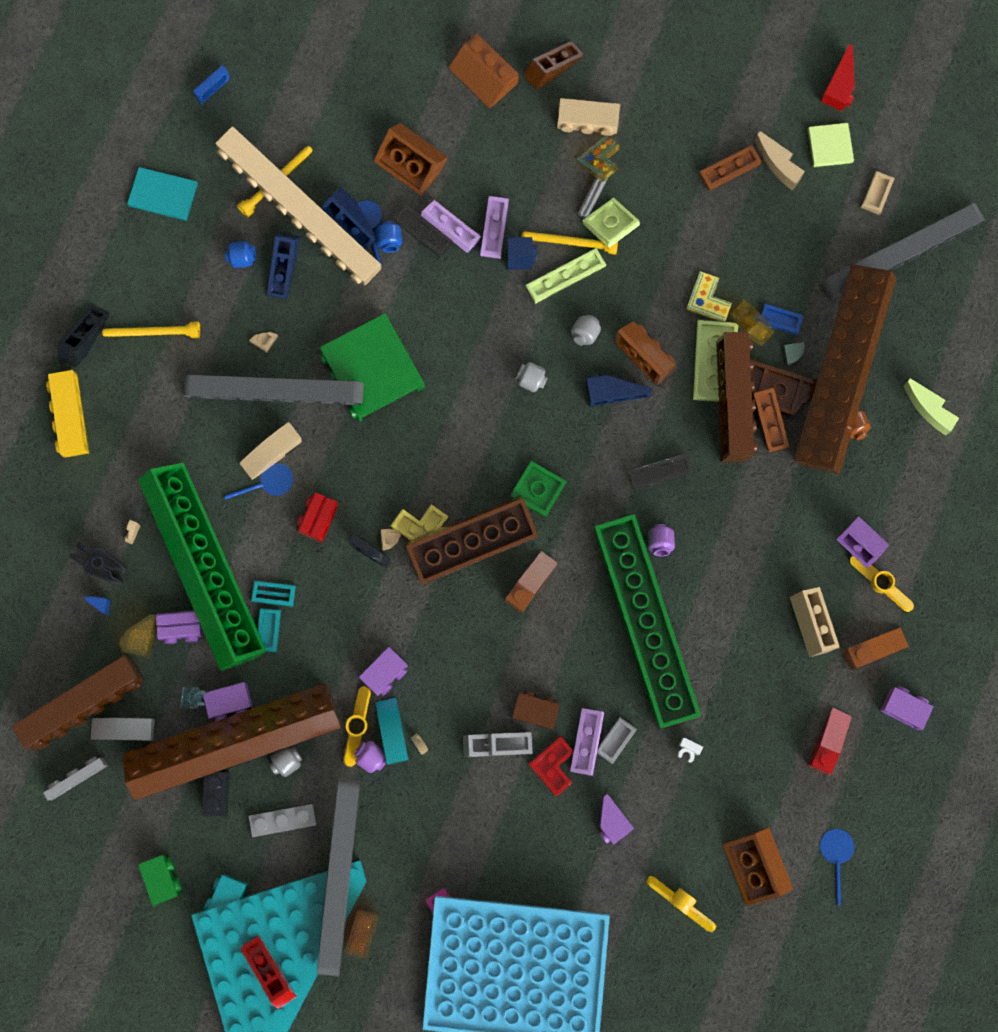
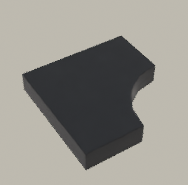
M353 535L349 541L353 549L385 568L390 566L391 559L357 536Z

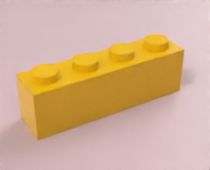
M73 370L48 374L49 381H46L48 393H51L52 401H49L51 413H54L55 419L52 421L54 433H57L58 440L55 441L56 451L64 458L88 454L89 449L77 374Z

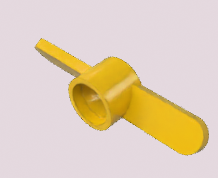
M852 555L850 563L871 581V587L875 592L885 593L906 612H910L914 608L912 601L894 586L895 578L890 572H879L873 565L866 568ZM879 575H884L889 580V587L885 590L879 588L876 583Z
M365 686L358 690L353 716L346 721V731L349 734L343 763L350 767L355 765L356 757L354 753L360 745L361 737L368 729V723L365 718L371 690ZM356 718L364 722V730L359 734H354L349 729L350 722Z
M648 877L646 880L647 884L707 931L713 932L715 930V923L693 907L696 903L693 897L681 888H678L676 893H674L655 877Z

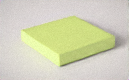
M848 123L808 128L813 167L853 163L854 157Z
M612 198L583 219V225L608 248L640 225L639 220L615 198Z

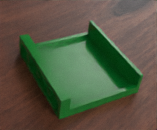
M386 314L320 347L322 352L319 355L324 366L329 365L332 370L329 372L332 381L364 383L363 405H351L348 408L352 417H357L360 422L363 421V417L416 389L420 391L425 388L420 374Z

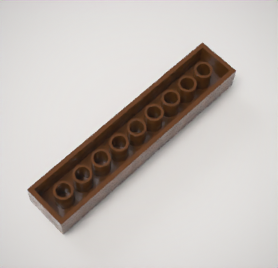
M851 264L794 461L801 466L840 475L896 282V277L891 270Z
M327 683L317 685L279 700H274L259 707H254L239 714H234L219 721H214L199 728H194L179 735H174L159 742L124 753L125 784L135 801L337 730L341 727Z

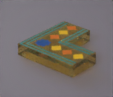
M605 135L576 160L580 166L604 182L618 170L617 166L608 158L620 149L619 143Z

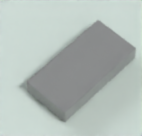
M619 717L599 745L597 753L613 764L637 729Z

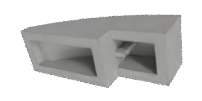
M92 718L91 740L154 741L155 719Z
M531 732L463 736L464 757L533 754Z

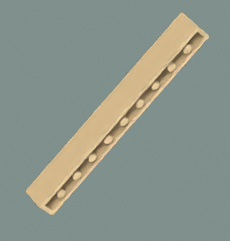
M233 126L215 143L218 155L225 161L227 159L233 163L231 166L237 173L245 174L248 177L246 180L254 188L259 187L263 191L261 194L269 202L273 200L281 214L284 216L288 214L292 218L291 222L298 229L302 227L307 232L305 235L313 243L317 241L322 246L320 249L328 257L332 255L337 260L335 263L343 271L347 269L351 273L350 277L357 284L362 283L365 286L381 270V264Z

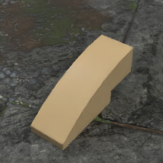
M760 131L755 143L764 162L783 184L793 190L805 171L790 162L793 155L790 151Z
M288 422L265 439L239 464L251 480H253L282 459L287 452L302 442L301 437Z

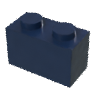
M532 237L508 238V270L532 269V263H536L537 245L533 244Z

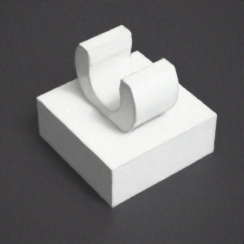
M681 738L678 746L683 749L679 750L677 757L681 758L682 754L687 752L690 755L688 762L691 763L694 760V754L700 755L703 747L686 738Z

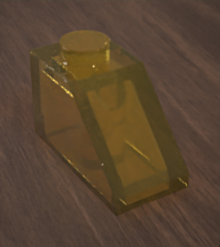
M745 299L731 313L741 331L749 332V338H752V341L760 346L775 332L768 320Z
M151 614L126 630L125 636L122 635L119 647L122 648L121 652L150 658L157 629L156 615Z

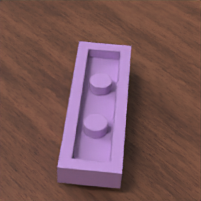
M489 196L481 256L501 259L509 199Z
M435 200L421 213L422 218L467 253L481 238L480 235Z
M582 708L571 772L593 776L604 712Z

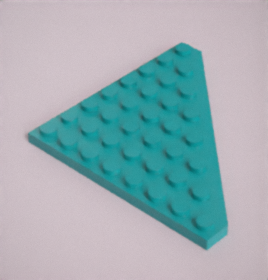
M360 860L351 862L345 921L366 883ZM328 870L241 898L234 902L192 914L225 1032H288L317 977ZM258 935L297 996L279 1009L268 999L240 949Z

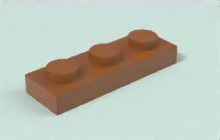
M751 145L700 171L699 176L707 190L710 191L761 165L762 161Z
M774 387L753 392L769 452L788 448L789 443Z

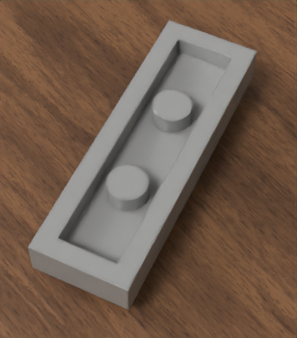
M94 757L85 763L86 767L81 770L77 768L69 772L65 780L61 782L57 780L48 785L49 790L43 793L46 799L54 800L107 767L108 764L105 759Z
M313 804L249 816L252 837L316 826Z

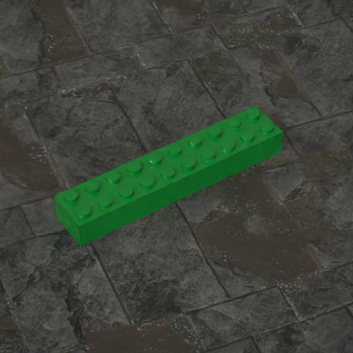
M179 463L150 469L138 479V482L220 671L258 658L267 651L185 464Z
M635 514L595 526L593 532L658 730L700 717L701 713Z

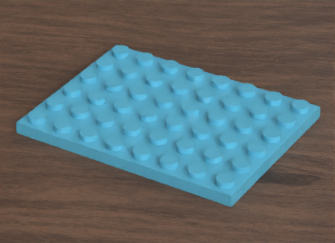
M435 896L423 1030L439 1032H600L610 914Z

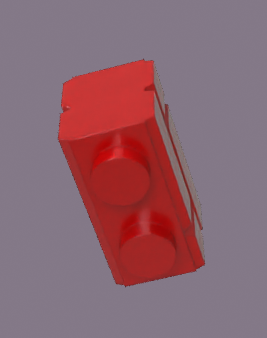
M314 492L313 497L309 496L305 503V508H307L305 515H300L297 521L298 532L323 542L339 506L338 502Z

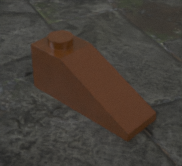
M570 41L534 58L527 68L524 77L537 90L557 78L581 59L584 54Z

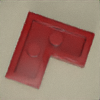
M561 736L529 763V766L556 797L572 784L571 780L559 768V765L569 758L574 751Z

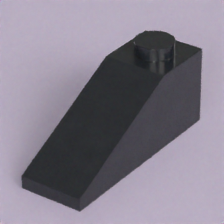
M91 305L58 342V359L76 368L87 356L110 313Z

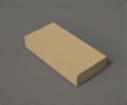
M875 171L861 208L880 215L894 178Z

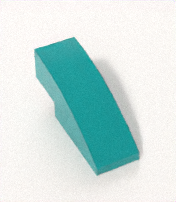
M392 698L376 702L387 765L409 760L397 699Z

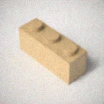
M560 98L557 128L564 132L580 130L584 134H591L593 132H601L605 136L617 134L620 104Z
M820 587L804 590L791 596L790 600L809 657L839 648Z

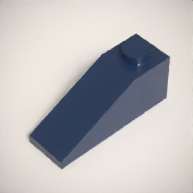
M342 187L331 195L321 207L327 215L365 250L377 239L356 201Z
M283 232L275 236L267 296L287 300L298 255L300 236Z
M593 374L586 379L590 406L650 397L652 393L649 387L608 375Z

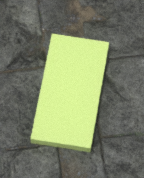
M697 321L693 400L719 401L716 341L724 332H738V323Z

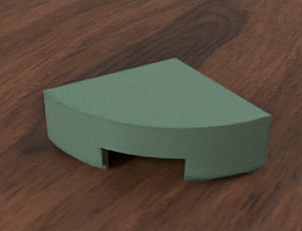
M804 342L783 346L787 366L794 364L800 359L804 352Z

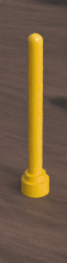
M310 146L305 147L280 171L287 176L312 153V148ZM261 189L249 200H242L237 205L239 211L247 218L254 213L255 205L264 198L261 194L263 192Z
M527 231L521 234L522 237H532L533 241L605 249L608 254L613 255L617 253L618 241L608 248L600 240Z
M199 321L190 322L186 326L106 328L102 330V335L105 337L186 334V336L191 338H200Z

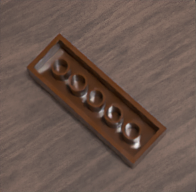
M724 332L716 341L721 462H746L757 452V441L754 440L756 420H753L755 400L752 399L754 379H751L754 363L753 359H750L753 342L752 338H749V332Z
M519 495L404 544L419 581L423 585L539 536L524 498Z
M122 656L11 727L24 749L43 750L50 745L49 741L53 738L60 739L69 733L68 729L72 726L79 727L86 723V718L91 714L96 716L105 710L104 706L110 702L115 704L124 698L123 694L129 690L132 693L142 687L141 683L145 679L133 659Z

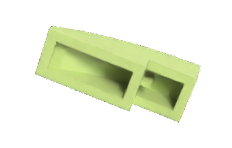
M909 379L903 386L909 399L924 419L946 436L952 431L959 417L942 408L945 402L943 398L914 380Z

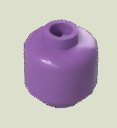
M657 524L648 531V549L654 555L667 556L675 548L674 531L665 524Z
M373 741L362 742L354 753L356 757L355 763L368 773H373L376 770L380 771L386 764L384 749Z

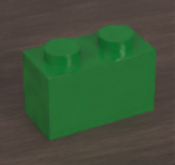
M164 854L138 865L153 906L181 895L182 885L179 878L174 877L172 870L175 869L171 857L168 858Z

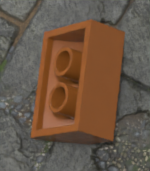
M477 33L462 46L448 68L489 109L518 84V73Z
M399 123L389 128L374 162L419 195H422L441 172L448 157L402 123Z
M633 321L617 332L614 343L657 386L675 369V360L670 354H665L660 349L661 346L655 339H650L642 325H637Z
M769 827L722 844L746 906L780 897L793 890Z

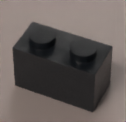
M214 772L204 776L203 816H227L230 772Z

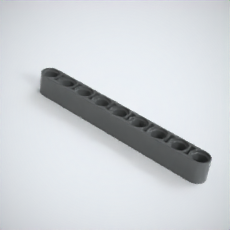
M973 203L866 257L854 265L893 270L903 265V262L911 261L921 256L922 252H929L937 248L938 244L946 243L956 238V235H962L972 230L973 226H980L986 219L977 204ZM851 266L827 277L820 283L830 301L834 300V297L838 295L839 297L842 296Z
M185 375L183 397L191 398V396H196V398L363 405L364 383L355 381Z
M338 777L317 975L339 976L360 779Z

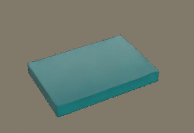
M139 167L128 200V206L187 221L198 183L197 181Z

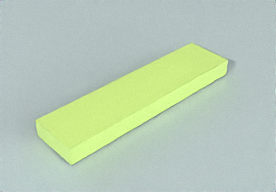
M597 248L526 284V288L534 302L537 303L606 267V264Z

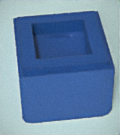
M94 596L85 597L87 602L103 614L109 616L111 603L109 599Z

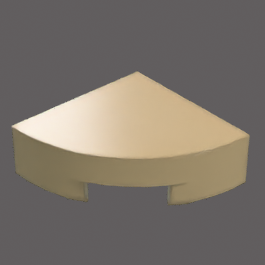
M272 332L256 334L249 341L267 353L278 335Z
M132 520L128 522L126 527L128 534L124 537L125 542L133 544L141 525Z
M381 529L382 551L388 550L398 543L401 534L395 529Z
M416 733L410 737L421 755L428 751L419 734Z

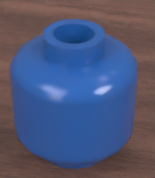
M384 221L376 228L377 247L384 252H395L403 244L399 225L392 221Z
M246 240L231 242L228 250H225L226 262H230L233 268L250 267L253 261H256L254 245H251Z

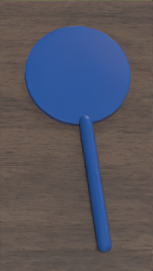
M368 200L357 203L372 230L375 229L382 219L380 207ZM374 241L372 243L376 260L381 264L376 242Z
M275 463L261 474L259 484L224 496V499L260 487L270 495H283L292 487L293 474L287 466Z
M832 829L823 835L820 849L824 858L836 865V904L839 906L841 905L840 864L848 861L853 855L854 842L846 831Z

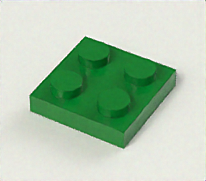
M531 461L510 497L515 498L520 495L524 498L529 509L546 518L567 481Z

